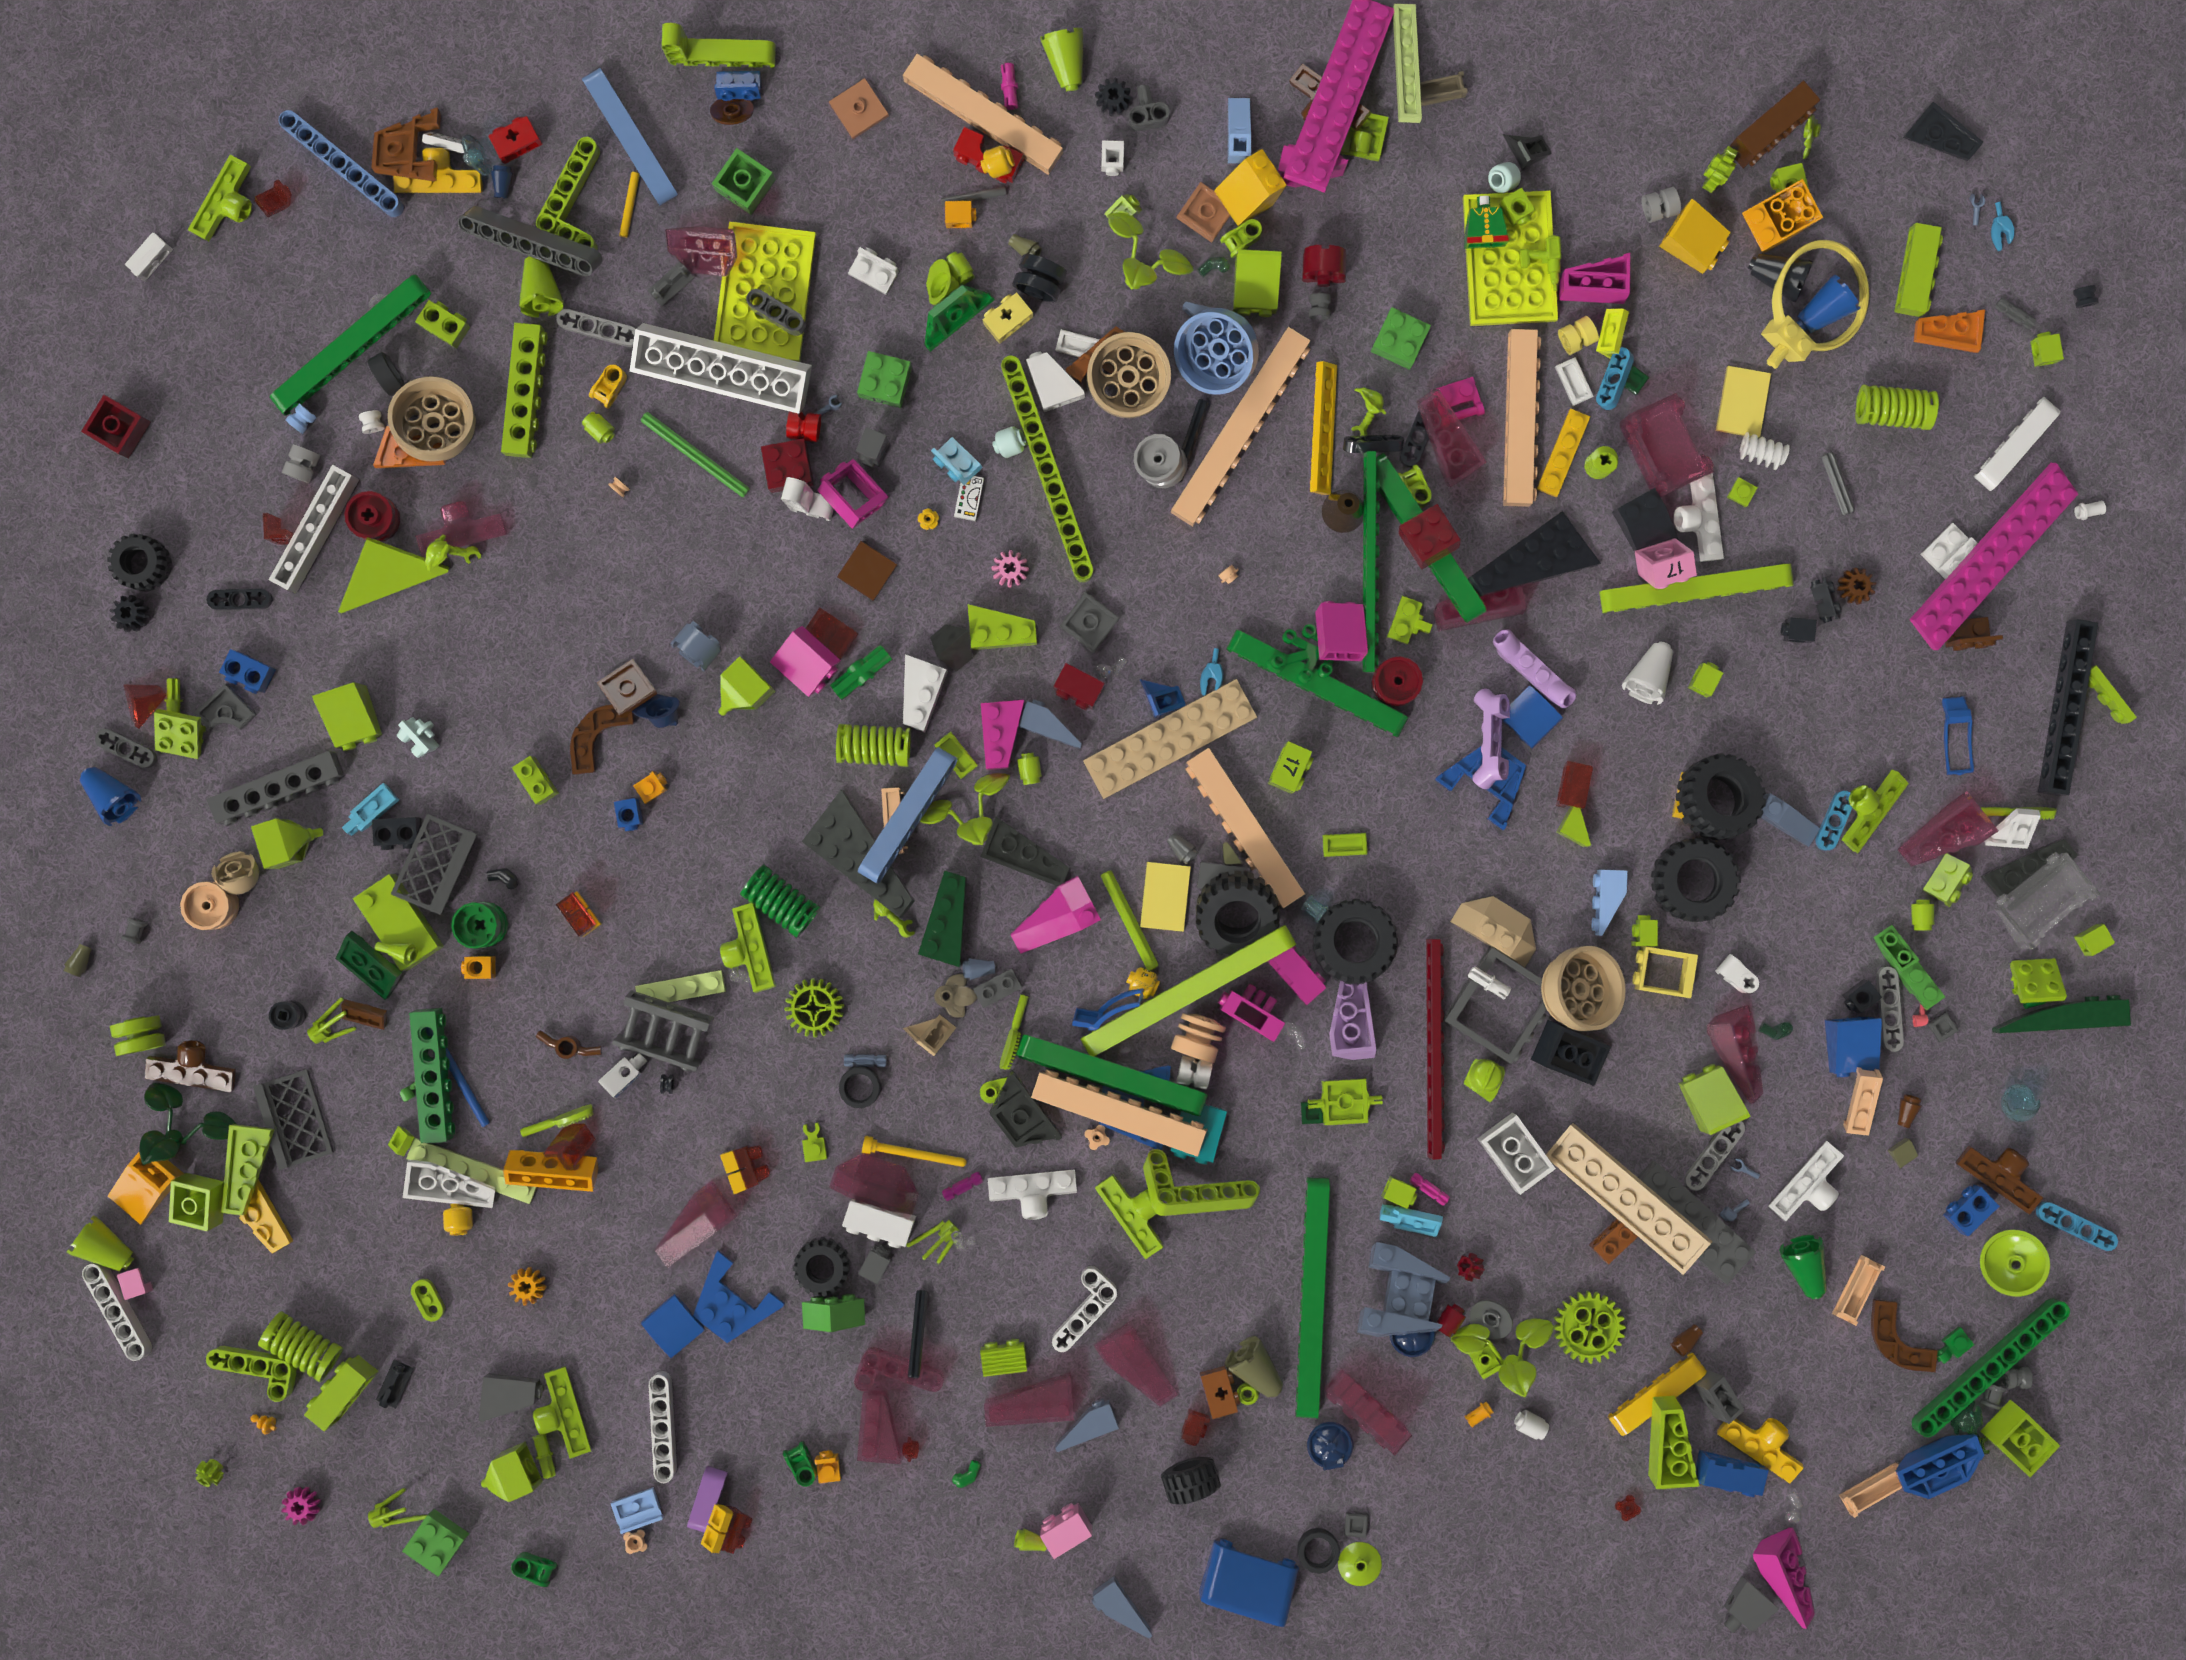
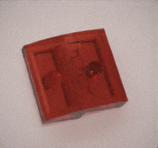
M820 607L805 628L840 660L858 635L852 628Z

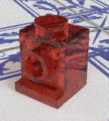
M1188 1409L1181 1432V1439H1184L1186 1444L1197 1446L1200 1438H1204L1207 1430V1425H1204V1423L1209 1424V1415Z

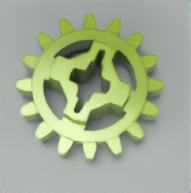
M1727 146L1721 155L1717 153L1713 157L1703 174L1707 177L1703 183V189L1712 193L1717 185L1722 186L1726 183L1736 166V163L1733 161L1737 155V150Z

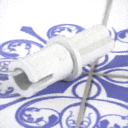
M1473 967L1468 974V977L1482 985L1484 990L1495 993L1503 1000L1511 991V987L1498 981L1495 975L1490 976L1477 967Z

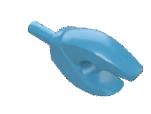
M2001 202L1995 203L1997 217L1993 219L1991 239L1997 251H2001V232L2006 234L2007 243L2010 244L2014 238V226L2008 216H2003Z
M1216 648L1213 651L1212 663H1207L1201 674L1200 688L1203 696L1206 695L1209 678L1215 679V690H1218L1223 683L1224 673L1222 665L1217 664L1219 649Z

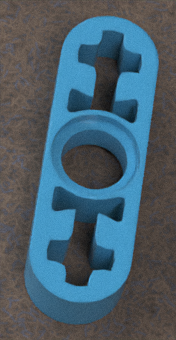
M1621 347L1619 354H1612L1596 396L1597 403L1605 410H1611L1617 406L1634 362V356L1627 348ZM1626 356V359H1622L1621 362L1619 361L1620 358ZM1615 374H1620L1618 382L1611 384V377ZM1609 396H1610L1611 399H1610V400H1606V402H1605L1604 399H1605V398H1609Z
M1839 791L1833 796L1815 839L1819 849L1826 851L1836 847L1852 807L1849 802L1844 804L1841 808V811H1845L1844 814L1840 811H1834V807L1836 809L1840 808L1841 801L1838 800L1839 797L1846 796V800L1849 801L1850 792ZM1833 814L1840 818V824L1837 827H1833L1829 823V818ZM1827 827L1829 830L1836 831V834L1831 833L1829 836V840L1832 841L1831 844L1824 846V841L1821 839L1828 836L1829 831H1825Z

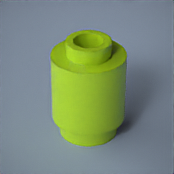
M953 252L946 257L951 275L958 280L960 286L967 284L975 277L973 274L974 270L963 253Z
M591 412L582 421L584 430L600 444L604 442L609 443L615 436L613 433L615 428L600 414Z
M1034 752L1021 754L1022 759H1017L1020 780H1023V785L1040 783L1042 774L1039 756L1034 757Z
M1916 900V904H1911V918L1914 930H1932V925H1935L1934 904H1930V900Z

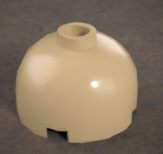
M241 851L230 853L220 859L221 863L217 868L215 865L212 868L211 874L215 883L228 894H243L252 889L258 882L259 868L251 854L250 856L245 855Z

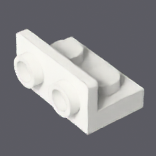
M859 247L858 256L848 274L887 295L899 271L896 267L897 264L888 258L883 260L877 257V253L872 249L866 247L864 250Z

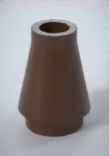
M1904 1094L1903 1098H1900L1898 1125L1906 1128L1911 1127L1912 1122L1922 1107V1099L1909 1094Z
M1693 1324L1690 1328L1674 1337L1670 1345L1680 1356L1684 1357L1686 1354H1690L1699 1338L1703 1335V1332L1698 1326Z

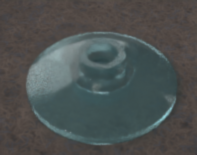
M469 134L463 136V158L466 164L470 167L472 166L484 176L490 175L492 166L486 159L483 146L473 136Z

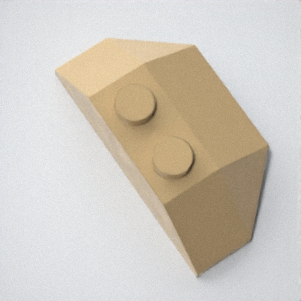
M1494 896L1461 903L1450 921L1524 968L1536 950L1531 919Z

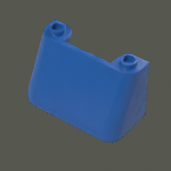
M1214 1540L1199 1589L1200 1600L1216 1608L1275 1626L1285 1627L1299 1570L1298 1565H1295L1296 1562L1283 1558V1561L1275 1563L1236 1551L1235 1547L1232 1546L1233 1543L1229 1540Z

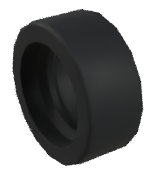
M380 352L367 360L372 374L389 396L396 394L405 385L396 367L385 353Z
M868 1067L849 1069L843 1074L839 1082L841 1099L853 1108L862 1109L870 1106L877 1100L881 1092L879 1076ZM858 1074L867 1076L873 1084L871 1095L864 1100L852 1098L847 1090L850 1078Z
M1309 1529L1298 1541L1297 1552L1299 1560L1304 1568L1312 1573H1326L1333 1569L1339 1561L1340 1550L1338 1542L1333 1534L1326 1529ZM1323 1538L1330 1544L1331 1555L1324 1563H1313L1307 1558L1306 1546L1312 1539Z

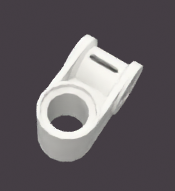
M1731 954L1715 970L1717 974H1722L1724 976L1723 979L1741 993H1752L1759 987L1758 978ZM1744 979H1750V987H1744Z

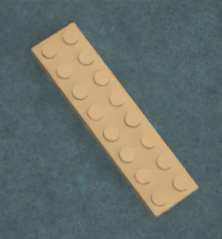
M1236 679L1083 760L1102 798L1105 799L1254 720L1257 716Z
M1574 1123L1568 1127L1546 1154L1556 1167L1681 1274L1684 1275L1713 1242Z

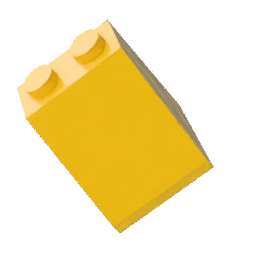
M1261 149L1244 159L1214 191L1237 226H1240L1247 220L1272 207L1287 185L1264 150Z
M1691 199L1681 210V213L1674 221L1659 247L1703 274L1707 269L1712 270L1718 261L1715 256L1719 251L1723 252L1730 242L1727 238L1731 232L1699 203Z

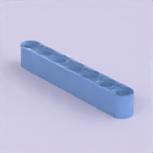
M601 68L583 77L584 84L659 206L677 196L676 190Z
M286 110L280 114L278 120L280 126L387 215L397 217L402 214L404 210L402 201L295 112ZM295 120V124L288 127L289 122ZM312 133V137L305 141L306 135ZM325 147H329L327 153L321 154ZM345 160V165L338 168V164ZM358 174H362L361 180L355 182V177ZM374 188H379L376 195H371ZM396 201L395 206L392 209H388L389 203Z
M939 747L935 749L863 859L858 873L877 884L882 880L954 769L958 760L957 757Z

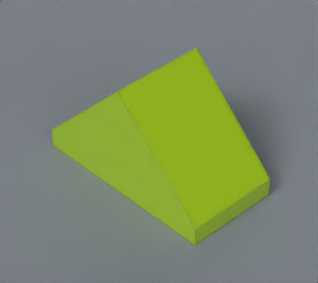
M1579 803L1570 806L1556 832L1582 847L1591 846Z

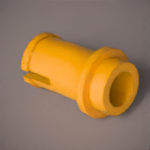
M1481 1402L1479 1407L1464 1417L1473 1428L1487 1417L1491 1418V1414L1494 1412L1487 1402Z

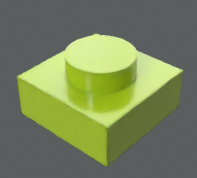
M1738 477L1727 498L1747 507L1758 487Z
M398 1126L388 1146L397 1155L405 1156L415 1137L407 1129Z

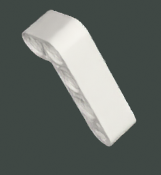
M791 477L786 478L781 500L791 511L796 513L800 511L808 516L816 518L820 516L826 518L827 521H831L834 508L821 494L814 493L807 483Z
M1095 1266L1084 1268L1081 1275L1083 1285L1091 1294L1053 1334L1052 1344L1058 1352L1069 1350L1117 1297L1115 1284ZM1088 1272L1096 1273L1097 1279L1094 1282H1088L1085 1279V1275ZM1104 1287H1110L1113 1290V1294L1110 1297H1104L1101 1294V1290ZM1090 1303H1095L1098 1306V1310L1095 1313H1089L1086 1310V1306ZM1079 1319L1083 1322V1326L1080 1329H1074L1071 1326V1322ZM1067 1328L1070 1332V1334L1066 1338L1067 1344L1061 1343L1059 1345L1058 1337L1063 1338L1067 1334V1330L1065 1329Z

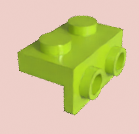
M1946 853L1923 891L1943 901L1946 906L1950 907L1952 903H1956L1961 896L1960 890L1964 884L1968 885L1973 877L1972 868L1969 864Z

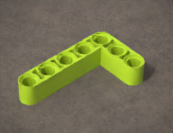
M676 23L662 24V50L668 62L672 65L684 63V66H698V64L719 66V64H725L727 67H741V65L763 68V65L770 66V68L775 67L776 44L772 41L687 38L681 25Z
M583 137L577 142L537 217L536 226L544 230V225L547 222H552V227L544 231L561 237L566 232H572L569 240L580 244L591 242L590 247L598 250L597 243L589 234L564 222L599 158L600 149L592 138ZM593 146V150L590 153H584L586 147ZM583 165V169L580 172H574L576 166ZM567 184H573L570 191H564V187ZM557 203H563L560 210H554V206Z
M1159 1149L1151 1150L1143 1165L1152 1208L1160 1216L1247 1209L1254 1205L1260 1193L1259 1185L1250 1180L1174 1187L1167 1156Z

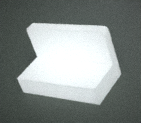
M151 233L125 265L134 275L145 282L173 249L155 233Z

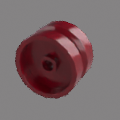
M373 491L360 492L353 496L347 503L344 512L345 522L349 530L364 540L369 537L384 542L392 538L399 528L400 512L396 505L387 497Z
M1401 656L1391 657L1381 663L1373 673L1371 681L1372 690L1377 699L1385 705L1393 707L1403 706L1415 699L1420 693L1423 684L1422 672L1418 665L1409 658ZM1396 677H1398V681L1402 682L1400 685L1394 683Z

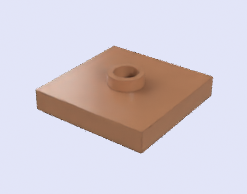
M865 78L829 101L830 106L852 139H855L889 116Z
M1200 182L1176 218L1212 243L1230 217V214L1215 191Z

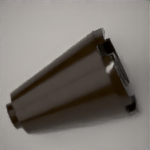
M1337 490L1331 493L1322 505V518L1325 524L1330 529L1339 533H1348L1357 529L1363 521V501L1356 493L1349 490Z

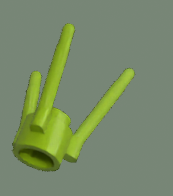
M342 997L318 1020L313 1022V1026L307 1030L309 1038L315 1044L321 1041L327 1043L334 1038L356 1030V1027H351L329 1035L331 1033L330 1026L345 1016L346 1011L336 1015L327 1023L323 1022L344 1000Z
M942 1220L937 1226L913 1239L906 1246L911 1247L940 1230L938 1235L941 1238L922 1256V1259L925 1260L944 1241L948 1242L937 1259V1263L940 1264L953 1243L959 1238L957 1235L961 1231L950 1220L946 1223Z
M402 1488L383 1502L376 1504L375 1509L369 1511L368 1520L373 1528L379 1526L384 1528L389 1525L423 1520L427 1515L391 1520L392 1516L406 1511L405 1507L390 1511L388 1507L384 1508V1506L406 1491L405 1488Z

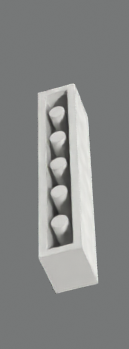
M334 465L331 466L270 576V581L288 591L297 593L359 481L358 478Z

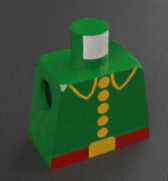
M1490 196L1477 197V208H1471L1467 214L1464 249L1505 247L1509 239L1502 208L1491 207Z

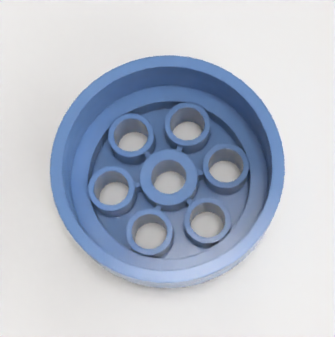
M1209 308L1198 312L1181 326L1175 339L1174 357L1179 372L1191 386L1204 393L1225 394L1237 389L1252 375L1258 362V342L1252 326L1241 315L1228 309ZM1215 321L1221 324L1222 329L1216 327ZM1235 330L1240 332L1241 339L1236 337ZM1199 333L1205 336L1206 342L1200 339ZM1218 343H1222L1224 345L1225 351L1219 348ZM1238 352L1244 355L1245 360L1239 358ZM1203 355L1208 357L1209 363L1203 360ZM1222 364L1228 367V372L1222 369Z

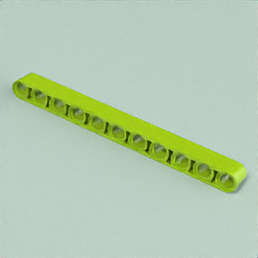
M1007 356L1001 363L1002 373L1076 580L1088 582L1093 576V567L1024 371L1017 357ZM1014 363L1017 365V369L1014 372H1008L1005 369L1007 364ZM1020 383L1024 385V390L1017 393L1013 391V386ZM1029 404L1032 409L1028 413H1023L1020 411L1021 405ZM1030 424H1036L1039 430L1036 433H1029L1027 427ZM1036 445H1044L1046 451L1042 454L1036 453L1034 451ZM1044 465H1051L1053 471L1050 474H1044L1041 468ZM1057 485L1061 490L1057 495H1052L1048 491L1050 486ZM1063 505L1067 507L1068 512L1065 515H1058L1056 508ZM1066 526H1072L1075 529V533L1067 536L1063 533V529ZM1074 546H1079L1082 549V553L1079 556H1073L1070 553V549ZM1084 566L1089 569L1088 576L1081 577L1078 575L1077 570L1080 567Z
M1284 925L1142 1003L1139 1007H1135L1104 1024L1087 1036H1083L1080 1040L1088 1054L1094 1057L1294 947L1296 942L1287 926Z

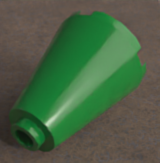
M1803 1235L1791 1239L1790 1241L1793 1244L1784 1246L1783 1243L1779 1249L1780 1255L1805 1296L1811 1299L1823 1297L1827 1291L1825 1249L1822 1238L1819 1237L1818 1240L1814 1238V1235Z

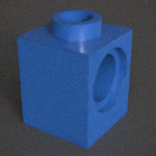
M638 798L614 802L618 828H625V832L638 830V825H643ZM631 809L634 812V818L628 822L624 814L627 810Z

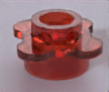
M908 1437L907 1442L903 1443L902 1455L905 1456L908 1462H911V1459H917L919 1443Z
M1627 1495L1624 1500L1615 1503V1509L1621 1513L1623 1521H1629L1641 1513V1508L1634 1502L1635 1498L1632 1495Z

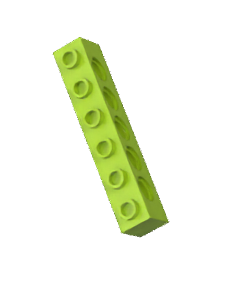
M514 323L501 453L505 456L532 458V453L536 452L537 442L534 440V431H538L539 427L536 410H539L541 407V397L538 396V391L543 386V376L540 375L541 367L545 365V354L542 351L543 345L547 344L548 339L547 332H545L541 325ZM533 343L534 349L531 352H525L526 346ZM532 365L531 372L523 374L524 367ZM529 386V393L525 396H522L521 390L524 387ZM522 408H527L526 416L519 417V411ZM525 429V436L517 439V432Z

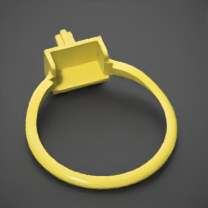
M1831 240L1813 241L1799 248L1784 265L1775 284L1772 296L1774 319L1768 323L1761 333L1775 348L1767 359L1769 366L1777 369L1784 358L1788 362L1805 361L1811 351H1828L1838 348L1847 343L1861 327L1869 304V284L1862 263L1848 247ZM1817 248L1834 250L1851 264L1858 279V306L1861 307L1857 311L1851 326L1839 337L1825 343H1815L1789 315L1785 317L1782 306V288L1790 266L1803 253Z

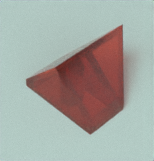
M123 685L131 720L138 729L141 728L167 696L159 685Z

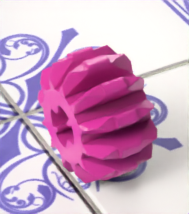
M296 1487L294 1491L290 1490L286 1494L287 1498L282 1500V1504L286 1507L281 1512L288 1513L285 1520L292 1518L293 1525L298 1524L299 1521L302 1525L307 1524L308 1520L313 1521L316 1518L315 1514L320 1512V1508L316 1505L320 1503L321 1499L314 1500L313 1498L317 1492L314 1491L309 1494V1487H305L303 1490L301 1487ZM299 1503V1505H303L304 1509L302 1507H298L297 1504Z

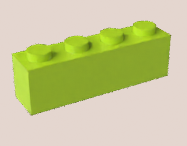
M1915 223L1909 228L1895 313L1921 317L1929 311L1931 306L1929 295L1935 284L1933 273L1939 262L1937 251L1943 240V236L1940 235L1942 227Z

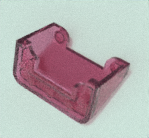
M1677 393L1639 409L1620 421V429L1649 490L1656 488L1661 498L1714 472L1712 460L1708 456L1698 454L1681 419L1685 404L1682 398L1678 397Z

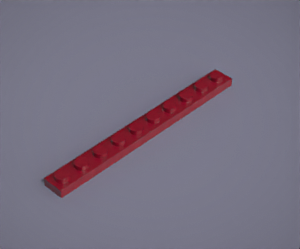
M1426 939L1427 1157L1433 1160L1442 1159V1154L1445 1151L1444 1141H1442V1132H1444L1445 1128L1444 1120L1442 1119L1444 1098L1441 1097V1088L1444 1087V1076L1441 1075V1066L1444 1065V1055L1441 1053V1044L1444 1043V1033L1441 1031V1022L1444 1020V1012L1441 1009V1000L1444 998V990L1441 987V978L1444 975L1441 957L1443 956L1444 948L1441 939Z

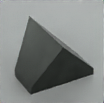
M1502 134L1522 170L1552 154L1542 135L1524 137Z
M945 624L930 637L936 656L956 672L974 658L972 656L968 629Z

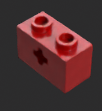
M527 116L517 117L511 124L506 127H498L493 130L492 134L488 135L504 164L543 145ZM516 135V141H513L512 137Z

